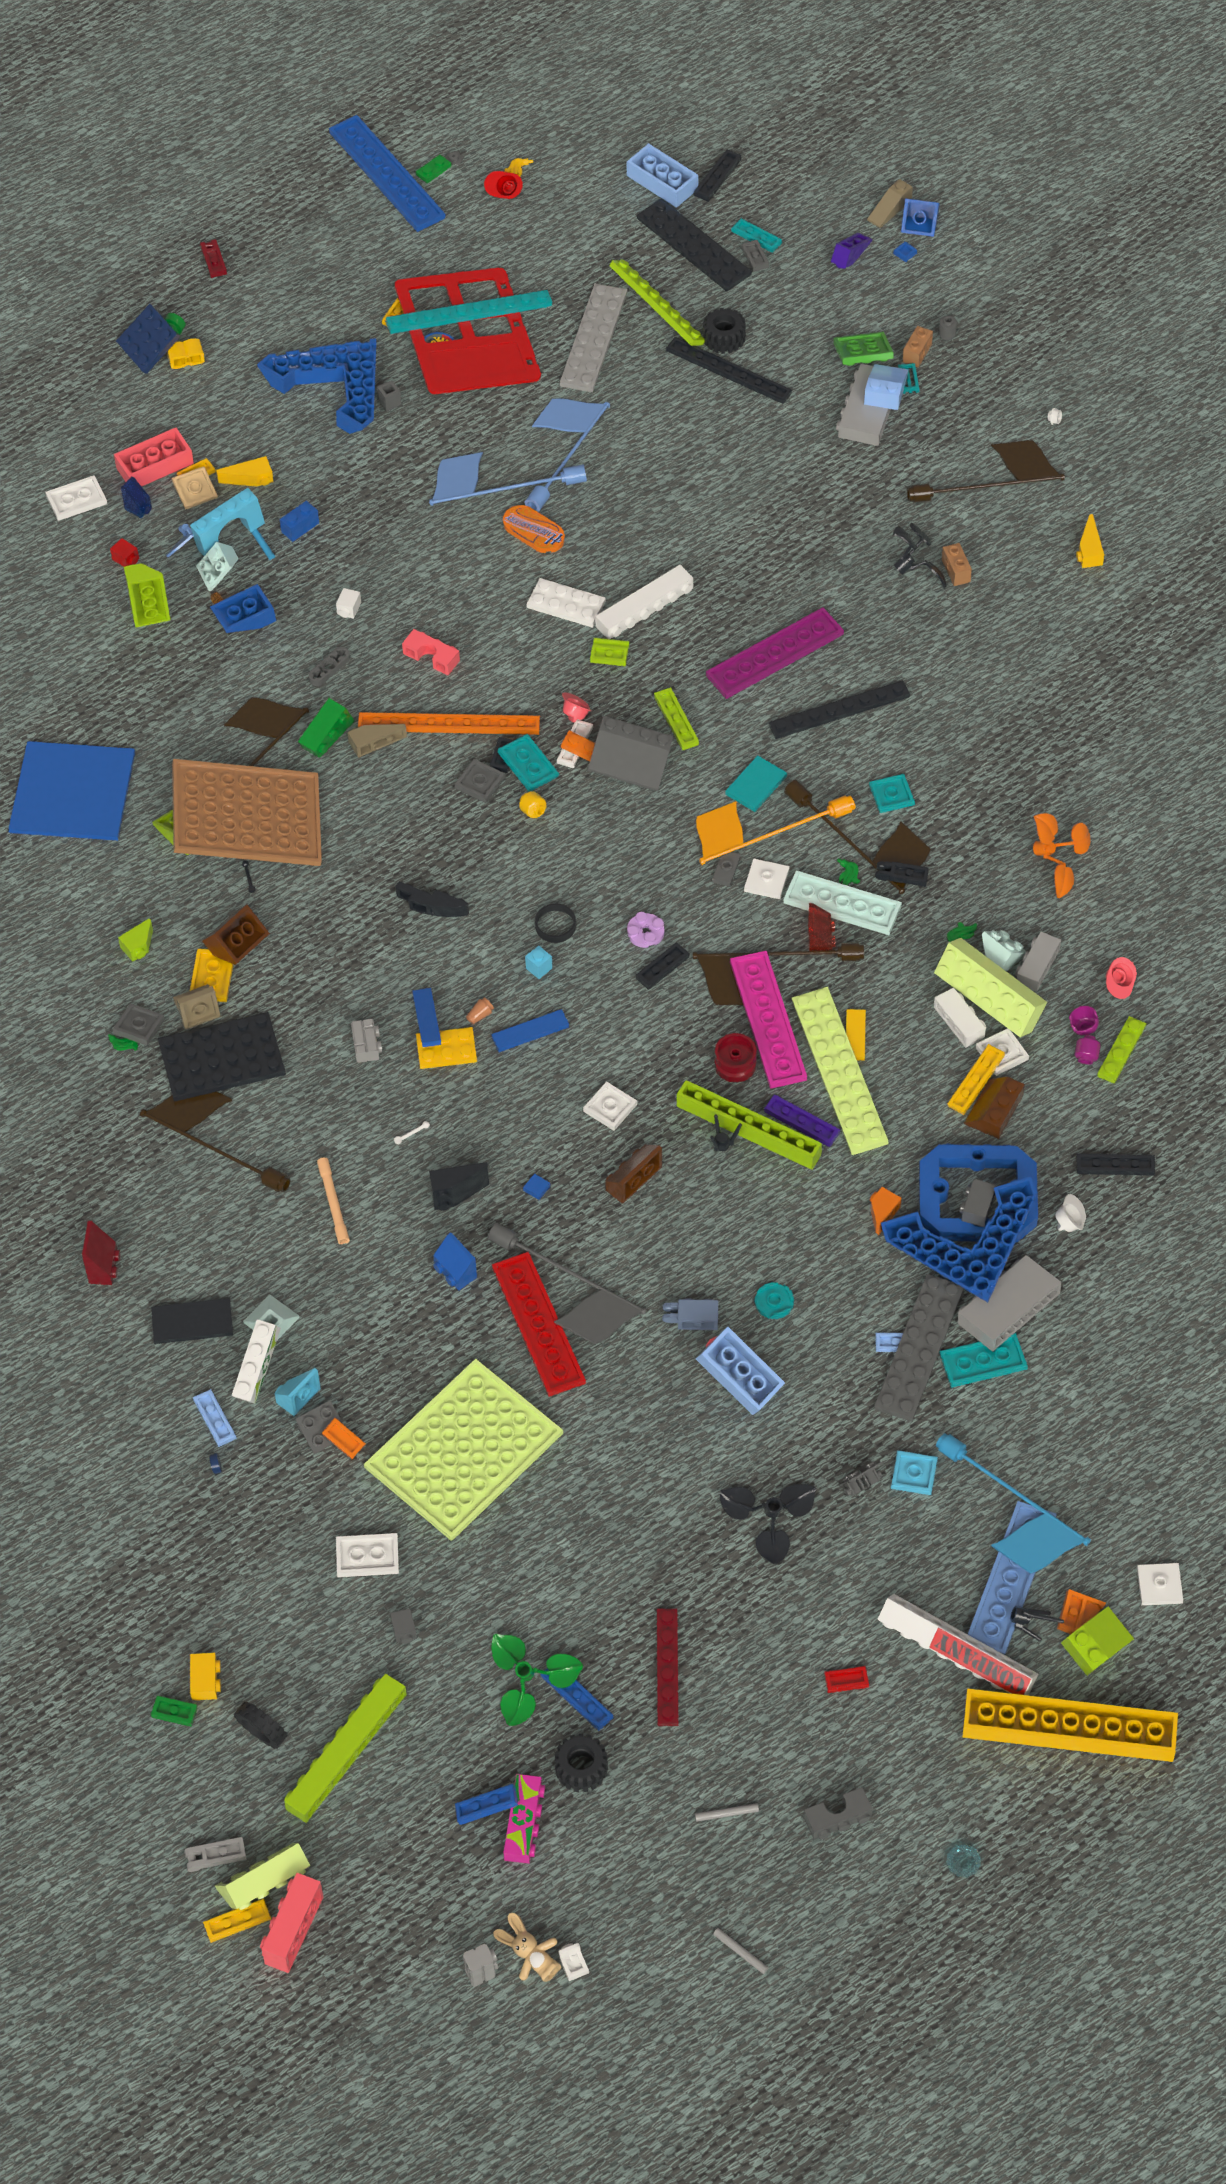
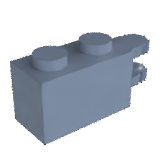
M686 1298L683 1300L679 1299V1303L668 1302L663 1305V1310L666 1312H678L662 1316V1320L666 1323H678V1329L718 1330V1300Z

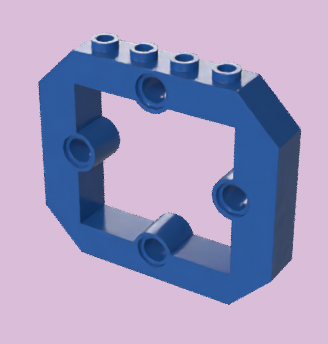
M947 1143L935 1147L919 1163V1215L923 1227L930 1231V1233L938 1237L942 1236L950 1241L978 1242L982 1236L981 1233L991 1219L987 1218L985 1227H979L962 1221V1218H940V1204L948 1199L949 1183L945 1179L939 1178V1167L970 1168L973 1171H981L984 1168L1016 1169V1180L1011 1182L1031 1176L1037 1193V1163L1018 1146L1007 1144L1002 1146L990 1144L953 1145ZM1038 1193L1016 1242H1019L1037 1226Z

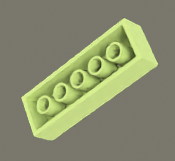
M962 938L948 943L934 972L1019 1037L1033 1031L1047 1004V1001Z

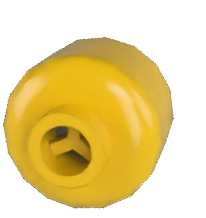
M530 791L522 795L519 807L528 817L538 818L545 812L546 801L538 793Z

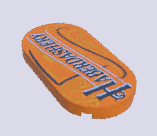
M517 505L509 508L504 513L503 524L505 530L541 553L551 551L552 553L558 551L564 545L565 533L563 529L531 507Z

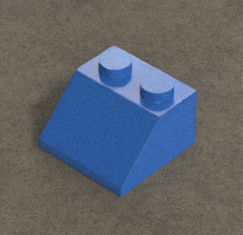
M906 198L901 233L934 237L940 203Z
M450 1232L433 1255V1266L439 1274H444L447 1283L451 1287L455 1286L459 1291L477 1278L476 1259Z

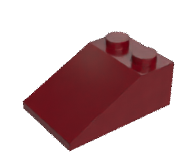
M88 1221L82 1251L89 1284L112 1285L113 1278H117L118 1268L115 1266L116 1261H120V1250H117L116 1242L95 1223Z

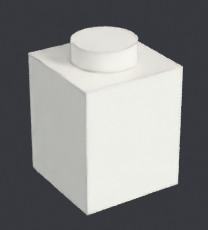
M343 588L336 603L337 614L344 618L354 619L361 604L360 592Z

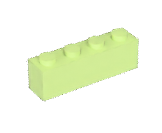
M292 1843L268 1856V1861L266 1862L262 1860L255 1863L249 1868V1872L243 1871L231 1876V1882L228 1884L220 1882L215 1885L216 1889L232 1909L239 1908L243 1910L249 1907L251 1900L255 1898L259 1900L270 1894L268 1890L274 1887L278 1889L288 1883L287 1879L292 1876L295 1877L296 1873L302 1875L306 1873L305 1869L310 1864L299 1843Z

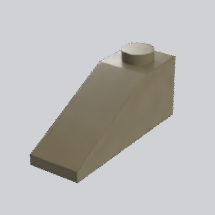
M899 179L887 190L867 221L881 228L904 208L906 198L912 199L913 187Z
M405 724L363 725L348 732L349 744L358 758L407 737Z

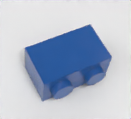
M308 501L303 502L280 519L281 532L292 542L319 524L318 510Z

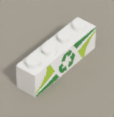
M257 1319L232 1393L233 1397L256 1404L281 1329L280 1327Z

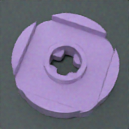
M639 912L628 923V937L638 947L647 948L654 944L657 945L664 937V922L653 914ZM649 928L650 932L643 933L642 929Z

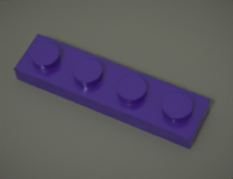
M775 1094L764 1108L765 1113L828 1147L833 1144L840 1134V1129Z

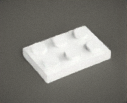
M95 475L45 492L58 521L107 504L105 495Z
M397 1533L336 1537L337 1577L399 1574Z

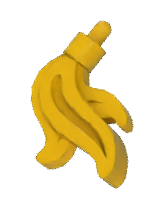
M516 158L504 170L521 177L523 173L521 167L533 163V160Z

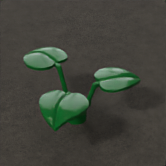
M493 1635L491 1648L496 1665L501 1669L510 1670L516 1664L515 1673L521 1679V1692L510 1690L501 1699V1711L508 1726H516L525 1722L535 1711V1698L530 1694H525V1681L531 1680L534 1677V1673L549 1675V1681L553 1686L566 1688L576 1681L583 1669L581 1661L567 1654L551 1656L546 1663L548 1671L533 1668L528 1662H518L526 1654L525 1644L520 1638L512 1635Z

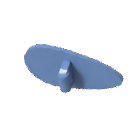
M188 524L179 526V531L182 532L184 537L166 554L167 558L193 537L192 530Z

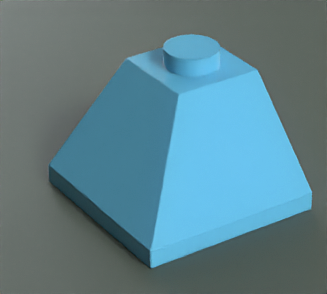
M314 1368L288 1380L284 1385H280L275 1392L276 1403L295 1416L321 1389L318 1370Z

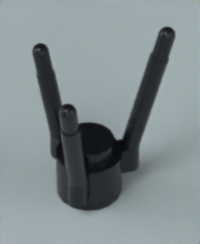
M715 1114L716 1136L715 1138L710 1136L714 1151H726L729 1146L734 1145V1140L742 1124H738L732 1137L729 1138L726 1133L720 1132L718 1115Z
M1015 1606L1010 1616V1621L1015 1623L1014 1628L1024 1631L1038 1641H1042V1638L1023 1626L1024 1624H1029L1031 1617L1064 1623L1063 1619L1046 1616L1051 1615L1049 1611L1028 1609L1020 1606Z

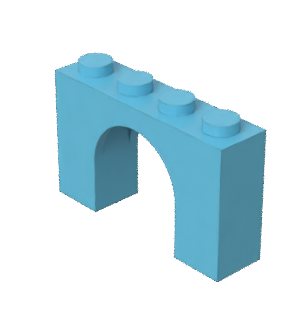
M249 488L244 489L190 525L197 549L203 556L207 554L216 542H219L218 536L220 531L231 520L240 518L243 525L250 532L265 524L258 498Z

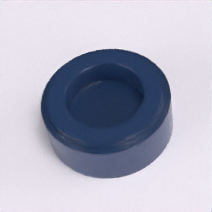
M218 1453L211 1454L209 1459L213 1473H222Z

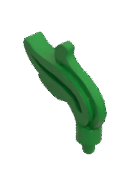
M838 858L837 862L845 868V871L839 877V883L843 880L842 884L846 886L851 882L859 884L860 879L857 878L858 865L854 862Z
M959 922L958 927L948 932L947 940L951 942L959 938H972L977 929V924L974 923L971 926L964 927V924Z
M108 1034L109 1041L113 1044L115 1050L134 1049L136 1051L138 1049V1042L127 1038L118 1039L115 1035Z

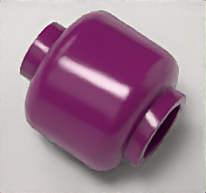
M1085 1035L1084 1038L1077 1040L1074 1055L1079 1063L1091 1065L1099 1059L1101 1044L1095 1040L1094 1036Z

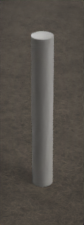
M758 1803L695 1813L696 1822L759 1812Z
M717 1928L714 1931L713 1935L762 1974H765L769 1967L721 1929Z

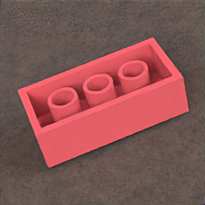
M173 428L114 454L116 468L131 491L194 464L192 450L177 428Z
M296 1873L294 1879H290L287 1886L288 1893L285 1898L282 1897L278 1905L279 1912L276 1917L272 1918L269 1925L270 1932L268 1936L263 1937L260 1945L265 1965L286 1973L290 1972L323 1899L321 1882Z

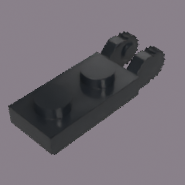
M877 862L876 867L879 871L875 873L876 879L926 887L928 867L898 862Z

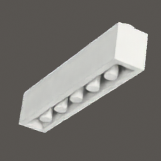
M681 565L675 567L596 615V628L607 639L619 636L622 631L632 628L642 619H647L653 612L660 611L668 603L675 602L681 595L688 594L693 589V577Z

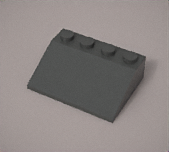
M603 715L587 771L658 791L673 736Z

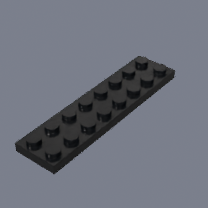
M662 198L637 214V219L726 292L752 275V271Z

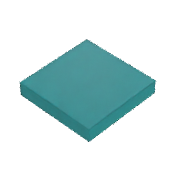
M904 774L869 782V787L879 813L915 805V800Z

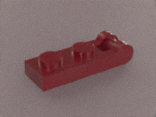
M212 239L211 242L207 243L205 241L200 242V248L210 277L227 275V269L217 240Z

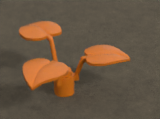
M1047 813L1037 814L1033 817L1037 825L1040 841H1035L1033 852L1037 856H1043L1044 859L1058 863L1055 869V887L1057 898H1061L1073 887V871L1070 867H1066L1064 862L1049 855L1055 852L1056 847L1073 844L1076 854L1086 853L1091 842L1089 829L1085 824L1077 823L1073 826L1071 832L1073 841L1054 844L1052 841L1055 839L1054 835L1058 832L1056 818Z

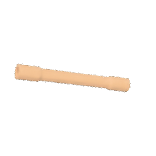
M325 1157L317 1160V1164L328 1198L338 1244H345L350 1240L335 1191L329 1160Z

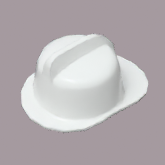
M1072 1194L1066 1195L1063 1205L1055 1214L1058 1221V1230H1065L1067 1232H1073L1077 1229L1083 1230L1086 1220L1084 1206L1076 1196Z

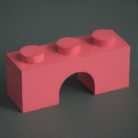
M415 629L402 643L403 654L417 661L423 655H434L432 658L433 669L449 675L460 661L459 650L455 647L444 644L439 639H434L424 632H419Z

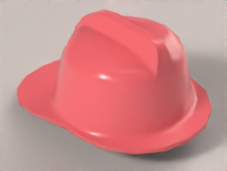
M567 692L562 693L564 698L563 712L571 722L583 720L588 712L592 711L588 704L578 696Z
M1124 957L1113 960L1106 972L1107 989L1118 999H1125L1132 992L1137 975L1133 962Z

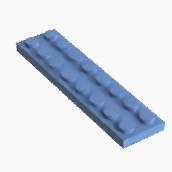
M1018 1501L1004 1539L1025 1523L1043 1515V1513L1032 1505ZM1047 1511V1512H1049L1050 1514H1052L1053 1516L1056 1517V1515H1057L1056 1513ZM998 1552L968 1635L1005 1655L1015 1630V1623L1010 1621L1011 1612L1015 1606H1024L1036 1572L1030 1574Z

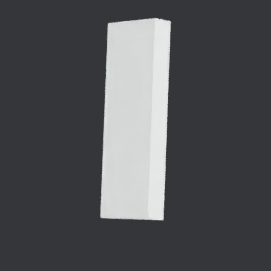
M576 720L571 731L588 739L593 729V724ZM562 748L557 758V764L574 768L579 756Z

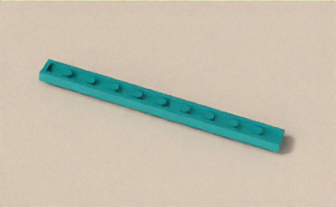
M548 290L389 316L386 317L385 322L390 334L546 308L552 306L553 301Z

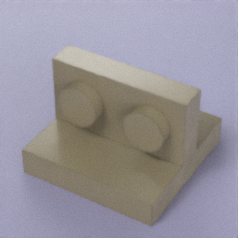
M208 984L173 997L185 1030L221 1017L215 990L212 986L209 987Z

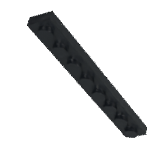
M902 680L769 722V727L775 739L909 698L910 693Z

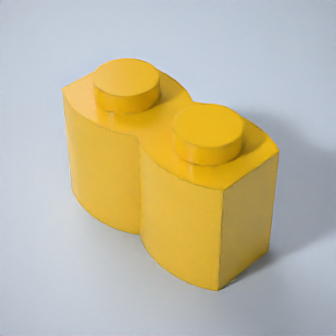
M195 338L184 342H175L167 351L172 369L205 362L200 339Z

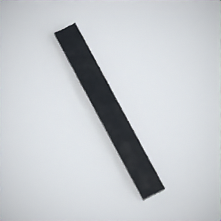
M674 337L666 347V351L781 404H784L792 394V389L697 346H691L688 342Z

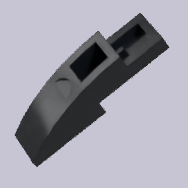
M399 881L396 885L397 897L408 901L409 909L416 912L439 917H461L469 914L468 903L461 898L449 895L447 892L435 889L431 895L429 892L414 888L408 883L405 884Z

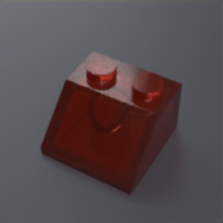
M809 903V951L832 950L833 947H836V938L832 936V932H835V921H831V913L814 903Z

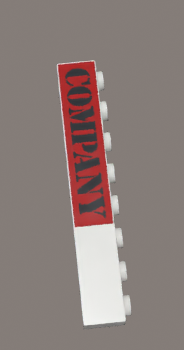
M895 1594L887 1598L878 1617V1620L883 1622L882 1624L885 1627L896 1629L901 1632L900 1634L903 1637L919 1642L918 1644L921 1647L931 1649L937 1652L936 1654L939 1657L955 1662L954 1664L957 1667L973 1672L972 1674L975 1677L991 1682V1685L996 1689H1003L1010 1694L1028 1696L1038 1676V1673Z

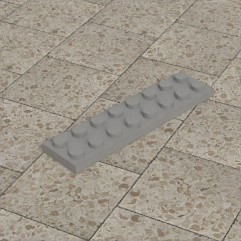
M594 284L560 380L561 387L587 392L594 391L627 296V289Z

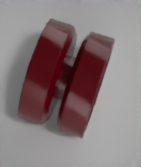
M740 1033L727 1034L719 1039L715 1046V1069L722 1079L738 1083L746 1081L754 1074L756 1070L757 1049L752 1039Z

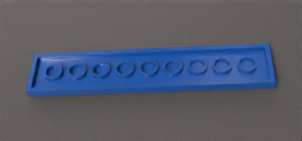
M358 115L329 128V133L417 232L445 219V213Z

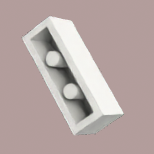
M952 988L935 997V1010L965 1048L985 1038V1023L978 1019L974 1009L966 1004L961 993Z

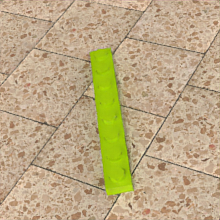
M623 259L611 261L609 266L691 346H702L704 344V338L701 336V333L695 330L689 321L680 316V313L673 309L670 303L663 299L659 292L649 285V282L642 279L639 273L629 266L627 261Z

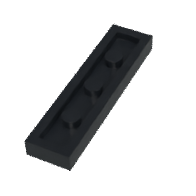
M727 149L695 189L694 196L709 202L741 161V155Z
M1077 1153L1076 1170L1077 1174L1155 1176V1155Z

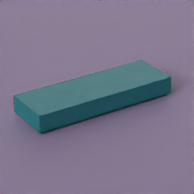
M742 218L731 228V232L750 242L758 240L760 246L771 253L782 243V239Z

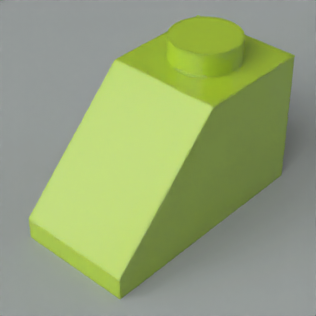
M145 920L118 937L120 948L132 962L143 958L149 951L153 933L151 920Z

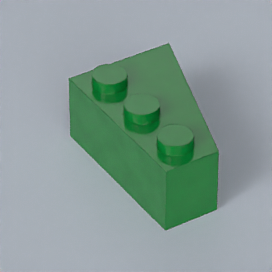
M328 698L298 740V743L303 749L320 758L355 720L344 706Z

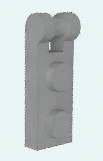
M243 1837L199 1845L184 1850L185 1857L188 1858V1872L247 1860ZM202 1855L203 1859L196 1860V1857Z

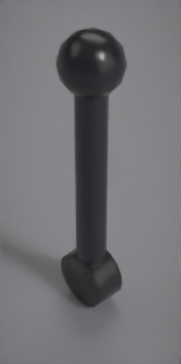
M243 861L242 866L245 869L249 884L248 891L254 893L256 889L252 885L248 869L249 863L248 861Z

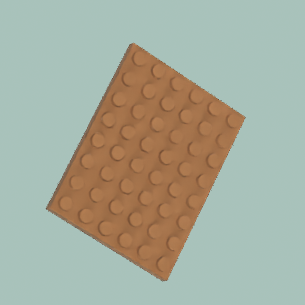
M173 759L174 853L314 866L321 865L318 773Z

